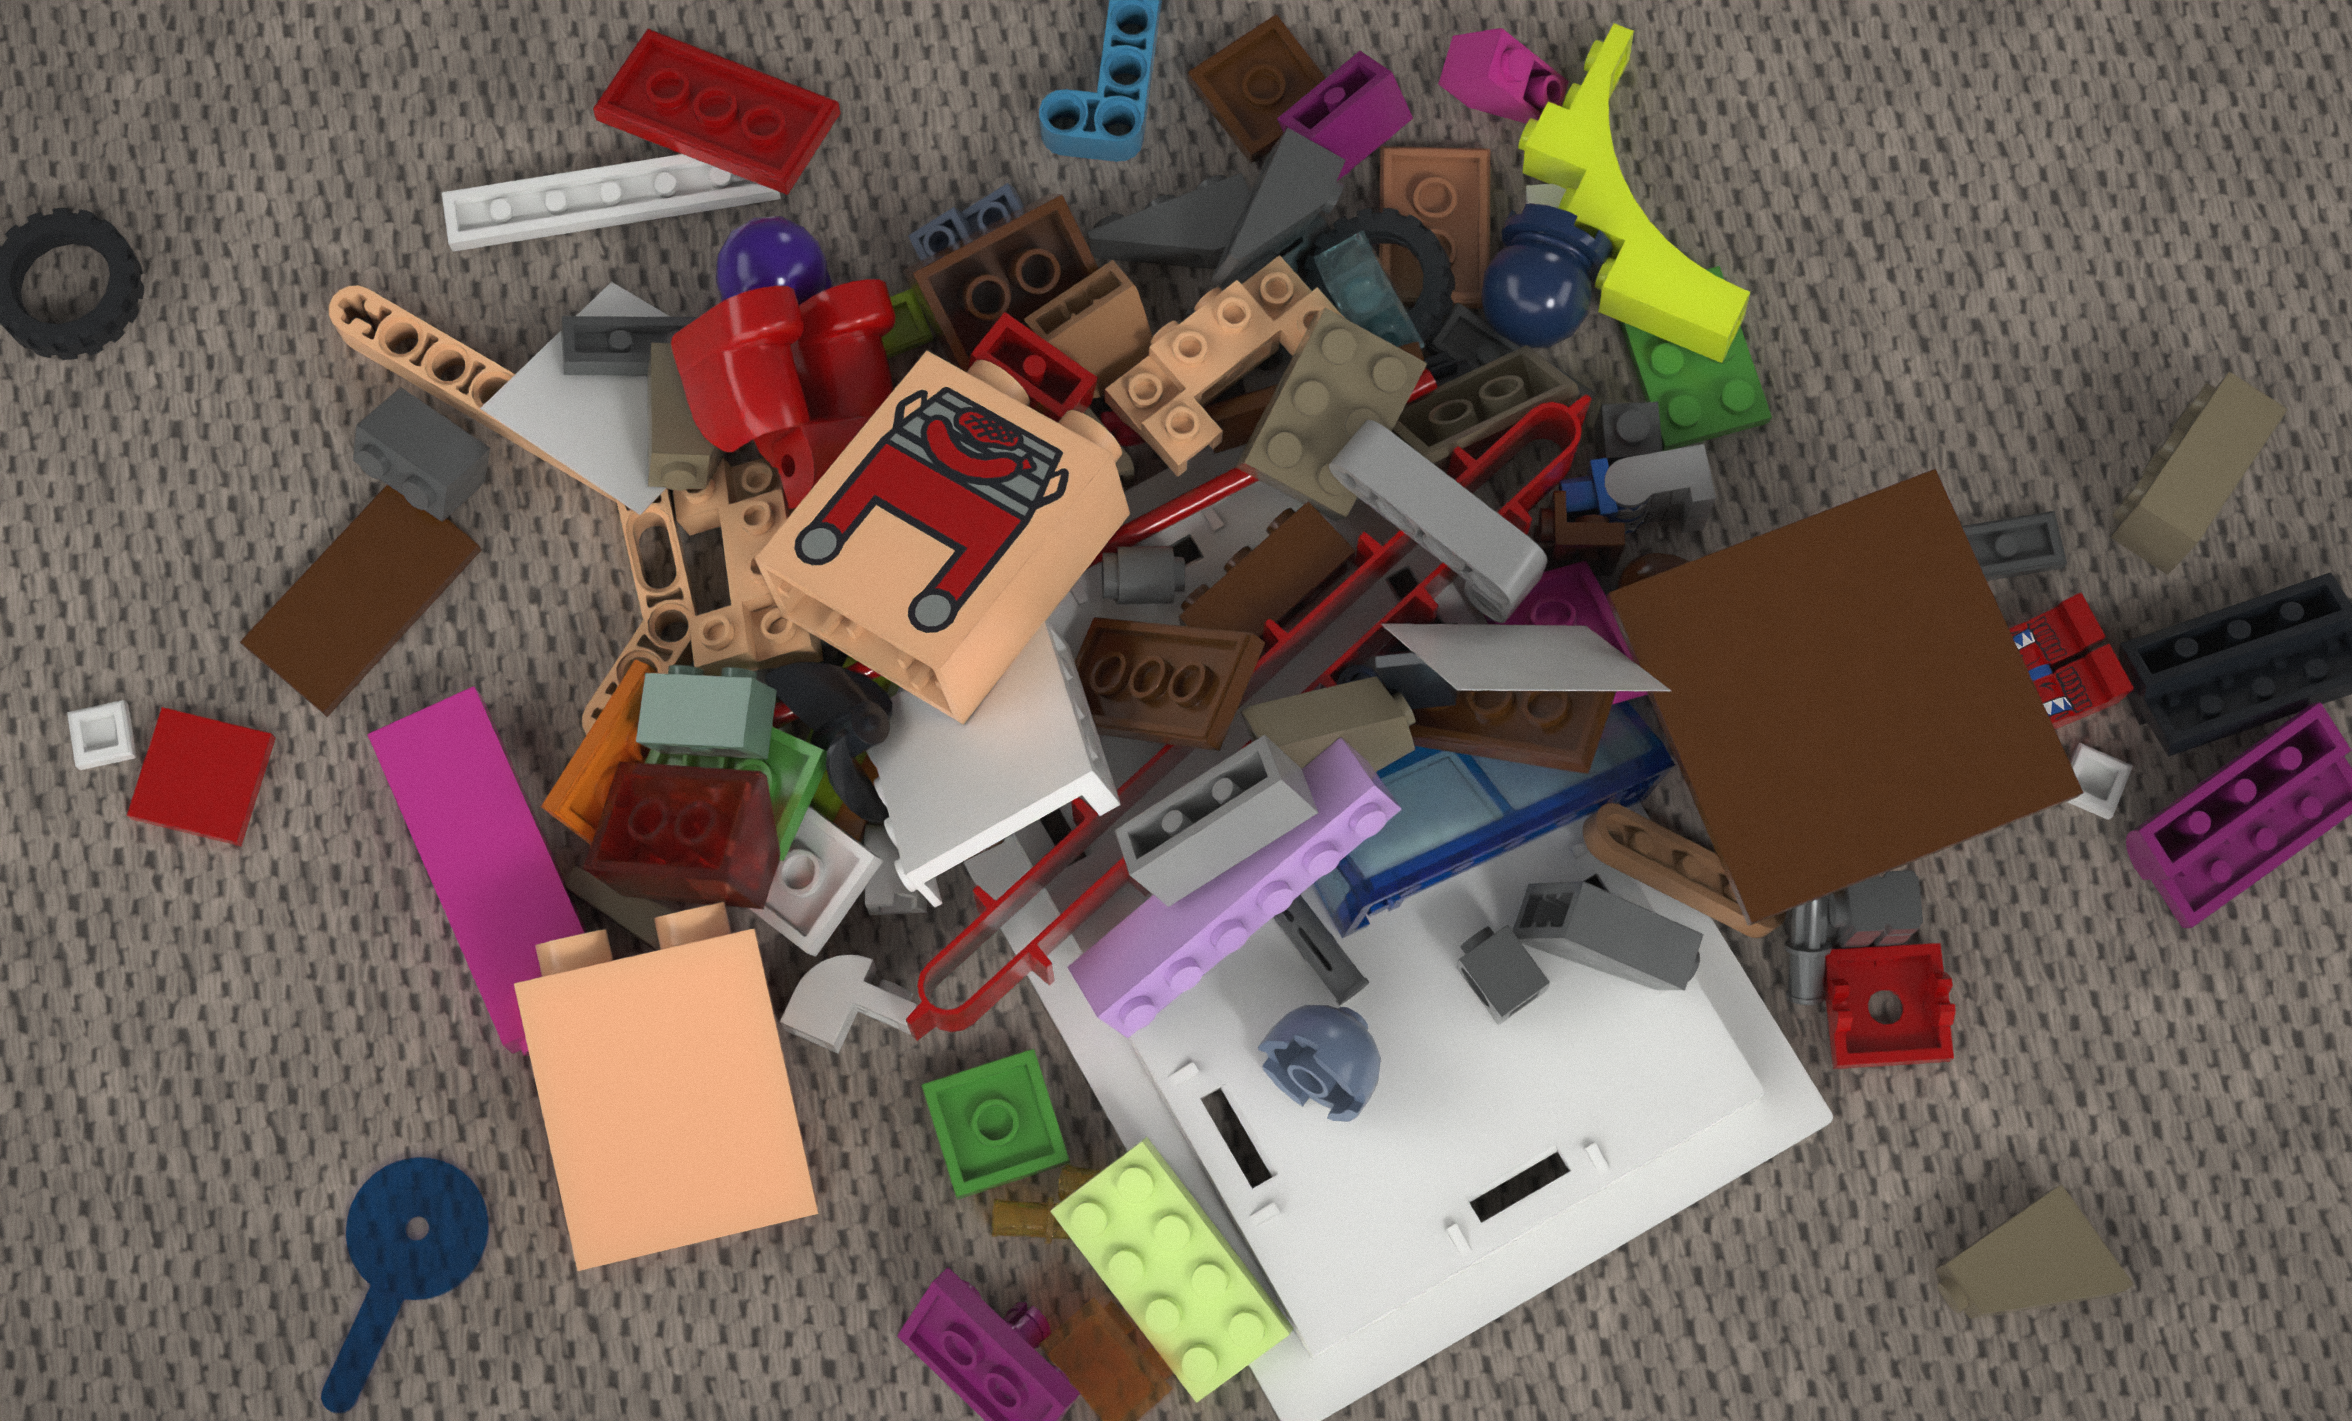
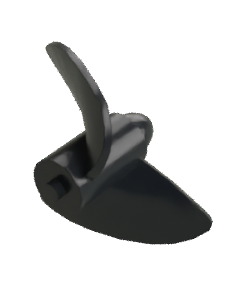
M795 662L781 666L768 673L765 677L766 684L777 690L776 695L782 702L814 730L810 744L827 751L826 769L828 779L836 794L860 818L872 823L883 822L889 817L888 809L855 757L882 743L889 734V720L893 715V702L887 692L876 682L859 673L840 666L818 662Z

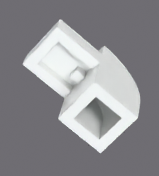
M841 955L820 962L802 977L793 992L780 1023L785 1031L838 1054L857 1012L911 1035L905 1019L917 1007V1004L910 1001L913 996L912 992L895 983L881 980L878 987L871 984L877 971L873 959L859 955Z

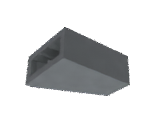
M1584 881L1528 884L1513 928V933L1521 944L1654 990H1686L1687 983L1694 977L1699 967L1700 954L1698 950L1704 935Z

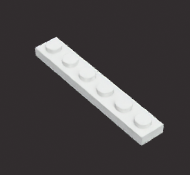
M683 154L442 192L448 244L452 252L781 199L780 192Z

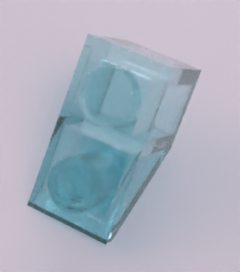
M1363 230L1314 257L1323 282L1345 319L1396 347L1412 342H1419L1420 348L1425 347L1388 273Z

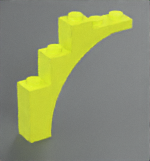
M1613 23L1604 42L1596 39L1592 44L1584 64V71L1588 73L1582 85L1577 83L1571 85L1562 107L1548 101L1539 120L1533 118L1528 120L1518 145V149L1525 151L1522 173L1545 183L1555 184L1566 189L1558 209L1577 215L1575 227L1585 231L1593 238L1597 231L1600 230L1612 243L1613 255L1608 257L1606 262L1602 264L1594 286L1602 290L1598 312L1722 363L1744 320L1750 291L1713 275L1690 260L1660 233L1634 199L1617 161L1609 125V99L1630 59L1634 31Z

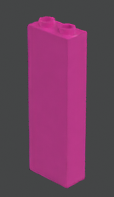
M475 686L367 735L503 1046L512 1054L521 1050L524 1056H530L514 983L542 977L535 945L588 933L571 893L565 887L566 882L487 705Z

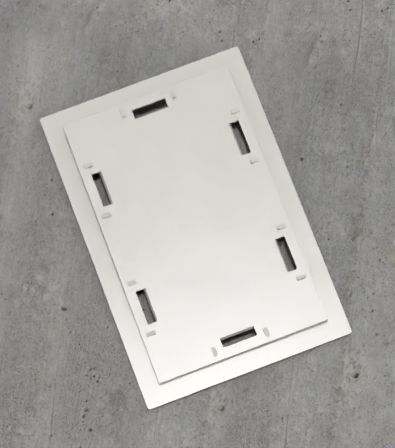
M1247 444L1216 454L1208 446L1187 461V470L1177 477L1168 468L1125 491L1124 494L1130 515L1122 525L1231 470L1236 466ZM1259 480L1133 545L1173 547L1189 537L1192 539L1201 557L1185 565V591L1174 592L1173 604L1118 605L1114 599H1103L1102 562L1085 570L1047 619L1069 645L1074 661L1094 617L1180 626L1179 615L1184 612L1180 606L1190 593L1202 584H1207L1211 588L1226 574L1223 568L1235 553L1247 545L1252 550L1255 549L1269 536L1266 529L1280 513L1290 507L1296 512L1304 504ZM1358 497L1347 518L1334 521L1321 514L1356 551L1359 536L1364 531L1382 546L1400 531L1399 528ZM1416 545L1236 711L1220 751L1195 748L1084 850L1087 857L1066 867L1010 918L1000 929L1015 955L1025 948L1123 857L1115 833L1117 828L1232 756L1250 740L1241 714L1242 710L1251 705L1300 694L1401 601L1389 578L1408 568L1417 584H1420L1442 561L1421 545ZM1354 566L1284 630L1287 633L1291 631L1358 568ZM1460 575L1434 598L1439 605L1437 616L1442 624L1488 625L1482 612L1464 594L1466 580ZM1383 645L1371 658H1369V659L1363 664V665H1366V666H1369V667L1373 668L1378 674H1379V672H1378V670L1376 669L1375 657H1374V656H1375L1385 645ZM1263 650L1260 654L1259 659L1265 654ZM899 687L897 694L905 689ZM1098 735L1116 790L1166 745L1163 743ZM1601 739L1589 774L1415 746L1414 751L1376 772L1402 810L1388 820L1377 834L1368 837L1345 856L1333 871L1321 876L1301 894L1363 977L1367 978L1370 982L1364 989L1340 1006L1336 1002L1337 999L1310 964L1303 958L1300 951L1274 917H1272L1247 938V941L1241 948L1229 953L1205 973L1193 988L1184 991L1156 1014L1154 1020L1149 1025L1137 1030L1129 1038L1125 1037L1096 1016L1067 967L1153 895L1150 892L1145 897L1129 882L1121 887L1047 956L1052 962L1055 979L1050 986L1033 971L1027 974L1127 1151L1144 1138L1148 1137L1294 1328L1289 1336L1249 1364L1250 1369L1280 1421H1322L1821 1130L1833 1120L1832 1112L1712 918L1604 864L1588 850L1583 838V824L1591 814L1607 803L1622 805L1650 820ZM1083 795L1079 796L1085 803H1087L1094 810V808L1088 803V801L1083 797ZM1070 801L1059 809L1071 830H1074L1077 826L1073 822ZM1040 819L1006 837L1002 844L964 861L963 864L975 885L980 886L993 899L997 900L1050 852L1055 845ZM1596 875L1605 891L1704 934L1698 950L1700 954L1699 967L1694 977L1687 983L1686 990H1654L1522 944L1550 981V984L1545 993L1500 1025L1496 1023L1456 968L1458 960L1465 955L1460 946L1480 930L1489 926L1495 934L1508 925L1513 931L1528 884L1586 881ZM1304 1005H1329L1335 1008L1347 1007L1360 1014L1368 1024V1032L1373 1036L1381 1057L1379 1079L1366 1106L1358 1117L1349 1122L1327 1119L1331 1108L1322 1106L1310 1098L1303 1107L1297 1104L1274 1084L1262 1068V1065L1268 1059V1055L1266 1052L1259 1051L1258 1046L1276 1023L1289 1012ZM1220 1088L1272 1178L1253 1189L1201 1101L1202 1098ZM1559 1153L1569 1170L1568 1173L1484 1222H1480L1469 1202L1552 1154Z

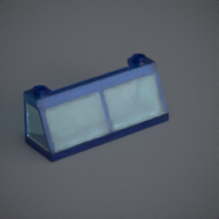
M1628 701L1611 706L1589 774L1415 746L1414 751L1376 772L1402 810L1388 820L1377 834L1368 837L1345 856L1333 871L1315 881L1314 885L1341 937L1344 938L1369 926L1370 922L1366 913L1370 917L1385 909L1392 911L1400 907L1406 898L1593 814L1607 803H1616L1629 808L1644 801L1675 764L1665 745Z

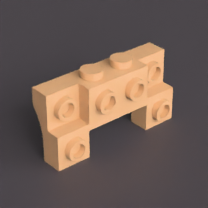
M1279 255L1241 284L1236 280L1224 290L1220 287L1210 290L1195 305L1194 310L1196 312L1180 324L1174 320L1163 326L1151 339L1150 343L1152 345L1149 347V356L1105 389V402L1125 424L1137 432L1178 477L1187 470V461L1207 445L1214 449L1222 443L1223 430L1203 407L1207 406L1278 351L1279 342L1293 356L1314 315L1324 308L1343 318L1344 316L1318 287L1311 291Z
M723 457L706 489L689 488L681 491L673 490L676 521L689 536L721 527L731 600L730 606L688 618L694 667L704 670V675L721 676L722 668L725 667L755 671L779 668L795 662L824 661L820 638L782 616L755 560L757 554L795 510L789 509L778 469L771 466L764 457L731 467Z

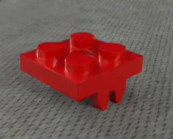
M1941 943L1832 949L1831 953L1825 956L1824 992L1833 1069L1950 1062L1954 1059L1951 1026L1954 1022L1956 1008L1955 1004L1949 1001V992L1953 987L1950 975L1944 972ZM1889 991L1899 998L1902 1004V1013L1896 1022L1881 1024L1872 1018L1869 1013L1868 1003L1874 993Z

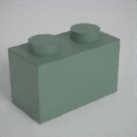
M670 665L668 674L645 673L636 742L662 754L768 759L777 690L756 680L757 673L755 671L743 668H722L721 676L704 675V670L684 665Z

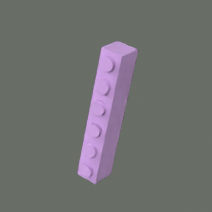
M1341 737L1302 769L1318 810L1316 815L1169 907L1152 895L1070 964L1067 968L1096 1016L1127 1038L1137 1030L1146 1027L1154 1020L1156 1014L1184 991L1193 988L1205 973L1229 953L1241 948L1247 941V938L1272 917L1285 911L1303 891L1321 876L1333 871L1339 862L1368 837L1377 834L1385 826L1386 822L1402 810V808L1370 763Z

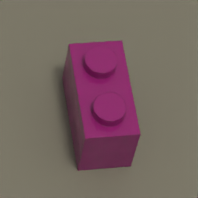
M1359 51L1278 117L1277 120L1283 132L1289 128L1345 159L1346 161L1338 176V181L1410 122L1413 116L1392 71L1362 51Z

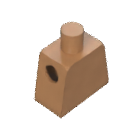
M1114 260L1024 318L1031 331L1098 377L1093 398H1099L1105 394V389L1149 356V347L1152 345L1150 342L1153 336L1139 292L1135 284Z

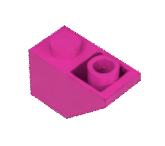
M1503 28L1454 35L1438 85L1468 108L1527 124L1530 118L1539 120L1548 101L1562 107L1569 81Z

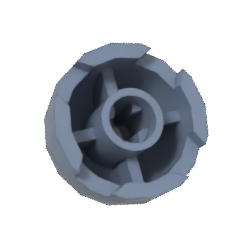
M1304 1005L1289 1012L1276 1023L1258 1046L1259 1051L1266 1052L1268 1055V1059L1262 1065V1068L1274 1084L1302 1107L1310 1098L1322 1106L1331 1108L1327 1119L1332 1121L1349 1122L1358 1117L1378 1084L1381 1057L1373 1036L1368 1032V1024L1365 1019L1347 1007L1335 1008L1329 1005Z

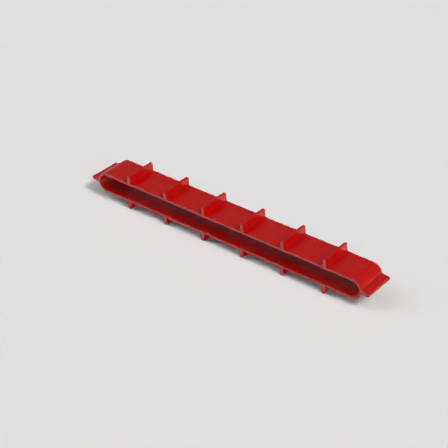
M1585 394L1569 407L1556 402L1538 405L1529 411L1477 460L1457 446L1452 452L1447 475L1473 494L1531 441L1543 438L1558 444L1563 452L1497 512L1527 535L1532 522L1528 512L1554 489L1570 470L1580 441L1581 428L1592 398ZM1400 530L1382 546L1364 531L1359 536L1355 557V566L1358 569L1291 631L1287 633L1269 618L1264 623L1263 641L1265 642L1263 651L1265 654L1257 661L1238 709L1418 543ZM1442 562L1300 694L1336 686L1339 675L1346 668L1352 665L1364 664L1394 636L1381 624H1407L1408 622L1411 624H1434L1439 607L1434 598L1459 575ZM1251 739L1239 750L1243 749L1244 747L1252 743ZM1166 744L1116 790L1121 805L1101 816L1080 797L1072 800L1073 822L1077 827L1002 896L995 900L978 885L972 890L977 910L981 915L928 962L919 975L917 987L921 1003L905 1019L916 1041L935 1027L948 1032L963 1031L970 1027L1030 971H1033L1050 986L1055 979L1052 962L1047 956L1127 882L1145 897L1150 893L1129 875L1124 857H1122L964 1004L954 1009L945 1010L937 1008L930 1003L932 992L949 974L1195 748Z

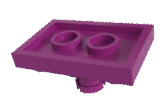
M949 1267L932 1281L897 1335L905 1345L985 1421H1060L1081 1394L1070 1384L1068 1377L1059 1367L1048 1363L1035 1350L1046 1342L1051 1335L1050 1325L1040 1310L1033 1305L1028 1309L1027 1302H1018L1007 1311L1006 1316L1002 1319L982 1300L980 1293L972 1284L961 1280Z

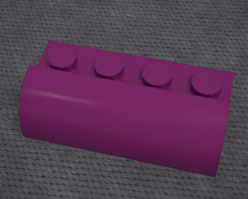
M2316 702L2307 706L2127 834L2126 848L2135 870L2143 880L2152 881L2182 928H2193L2352 814V767L2344 757L2352 750L2322 703Z

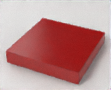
M162 707L126 816L131 820L242 846L276 738L271 733Z

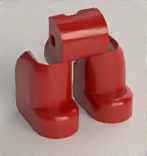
M865 279L837 285L821 291L798 305L794 288L789 286L758 288L740 293L718 303L675 333L671 340L672 352L696 426L711 444L725 452H735L738 448L754 439L760 454L771 466L778 469L789 509H796L893 392L892 377L882 337L894 328L895 312L886 282L880 279Z

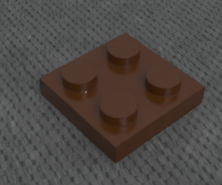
M1277 14L1187 72V82L1250 164L1270 152L1284 133L1277 118L1326 79Z

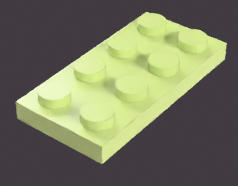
M1148 1137L1108 1165L1050 1211L1196 1403L1289 1336L1294 1329Z

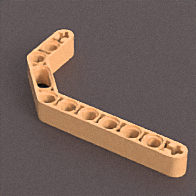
M356 285L340 289L331 299L329 316L343 341L351 348L617 503L643 621L587 704L582 715V727L586 735L635 659L648 664L657 673L668 674L670 665L690 666L693 661L688 618L697 616L698 610L670 489L666 488L639 515L480 409L515 375L514 373L368 288ZM368 314L374 325L377 327L376 333L374 332L371 325L364 322L363 320L358 318H355L351 322L350 320L354 316L364 318ZM407 338L418 339L416 346L410 352L405 354L394 353L396 346L401 341ZM454 365L465 367L463 374L453 381L441 380V376L447 368ZM652 526H660L668 530L676 565L674 581L669 586L660 589L648 585L639 547L641 534ZM673 622H682L688 625L687 633L682 639L676 642L661 640L662 631L667 625Z

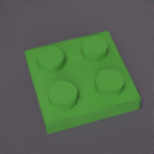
M1034 1049L922 1084L957 1200L1070 1164Z

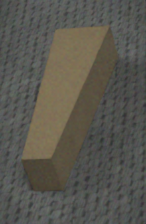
M574 865L565 883V887L571 894L654 951L661 950L654 918L676 913L675 911Z

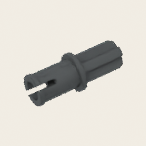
M1828 895L1792 909L1791 937L1786 939L1784 948L1790 953L1786 998H1789V1001L1795 1004L1816 1005L1825 1000V956L1832 951L1831 942L1826 940Z

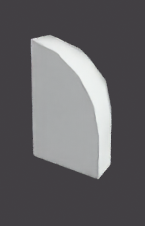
M866 825L864 846L884 860L865 887V905L869 915L927 913V899L918 889L910 892L896 871L894 862L900 858L898 848L890 839L885 826Z

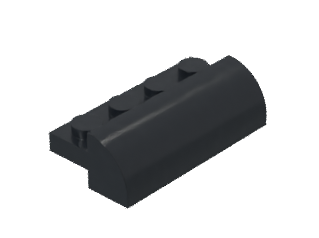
M2330 572L2120 643L2119 662L2134 688L2127 697L2139 726L2146 723L2149 724L2169 757L2296 714L2312 703L2321 702L2325 704L2351 695L2352 603Z

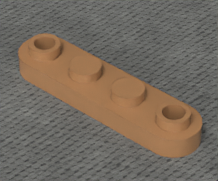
M1607 803L1591 814L1583 824L1584 841L1588 850L1595 858L1749 937L1762 938L1779 927L1785 920L1786 912L1748 926L1716 853L1622 805Z

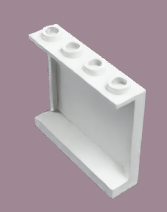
M1048 619L1041 624L964 725L907 690H903L890 698L893 702V715L889 720L890 731L887 738L882 743L866 751L873 764L877 767L879 777L874 779L875 789L889 813V817L884 820V825L890 839L898 848L900 858L894 862L896 871L910 892L918 889L935 908L943 904L936 876L1083 795L1099 816L1121 805L1070 647Z

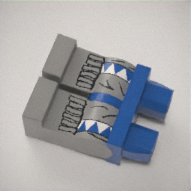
M1705 444L1627 457L1615 461L1610 467L1607 458L1590 460L1586 476L1560 480L1559 491H1566L1567 522H1575L1576 518L1585 515H1602L1609 518V523H1625V535L1637 530L1641 524L1679 519L1682 533L1704 530L1716 499Z

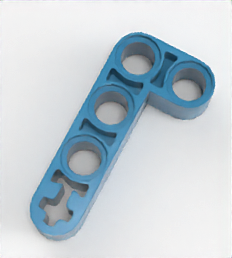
M1109 0L1097 93L1069 89L1056 90L1049 93L1041 102L1039 108L1041 140L1052 153L1062 156L1118 162L1127 161L1135 157L1141 150L1145 135L1162 0ZM1127 24H1137L1144 28L1142 32L1131 35L1122 32L1120 29ZM1124 73L1132 74L1138 78L1136 82L1130 85L1118 84L1113 79ZM1064 117L1071 118L1077 122L1074 127L1064 130L1051 125L1055 120ZM1119 123L1128 125L1132 129L1129 133L1122 136H1115L1106 131L1109 126Z

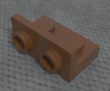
M1553 491L1548 508H1540L1539 525H1534L1533 541L1538 544L1547 556L1544 572L1586 560L1594 576H1612L1625 547V523H1609V518L1602 515H1585L1576 518L1575 522H1567L1566 491Z

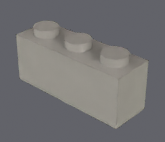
M1263 735L1115 830L1129 875L1169 907L1318 813L1302 769L1266 735Z

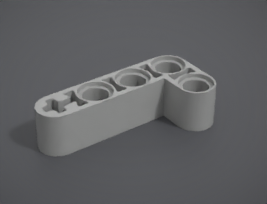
M1366 420L1328 465L1333 476L1344 487L1466 580L1464 594L1467 599L1490 619L1499 623L1506 622L1542 578L1547 564V556L1537 543L1381 424L1373 420Z

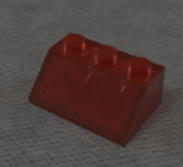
M619 762L583 869L623 897L710 905L724 902L725 906L764 909L781 856L767 776L761 771Z

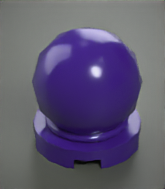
M782 216L754 217L731 231L718 253L716 284L722 301L758 288L789 286L794 288L798 305H800L810 297L833 287L827 271V261L819 242L803 226Z

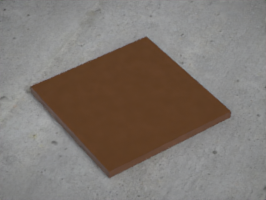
M1936 469L1609 592L1606 597L1634 663L1671 690L1647 691V694L1748 926L2078 798L2084 793Z

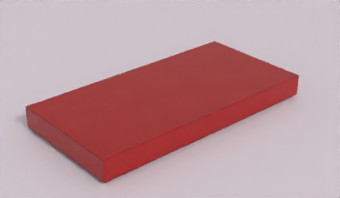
M648 28L593 108L596 121L786 195L790 193L841 114L839 102Z

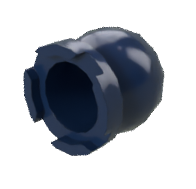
M1529 203L1525 204L1522 214H1517L1513 210L1509 212L1501 230L1502 241L1507 247L1495 255L1484 271L1481 302L1485 319L1499 335L1519 347L1527 345L1530 348H1549L1573 336L1589 312L1592 296L1590 280L1597 279L1602 264L1606 262L1608 257L1613 255V245L1602 231L1598 230L1593 238L1585 231L1574 226L1577 215L1548 205Z

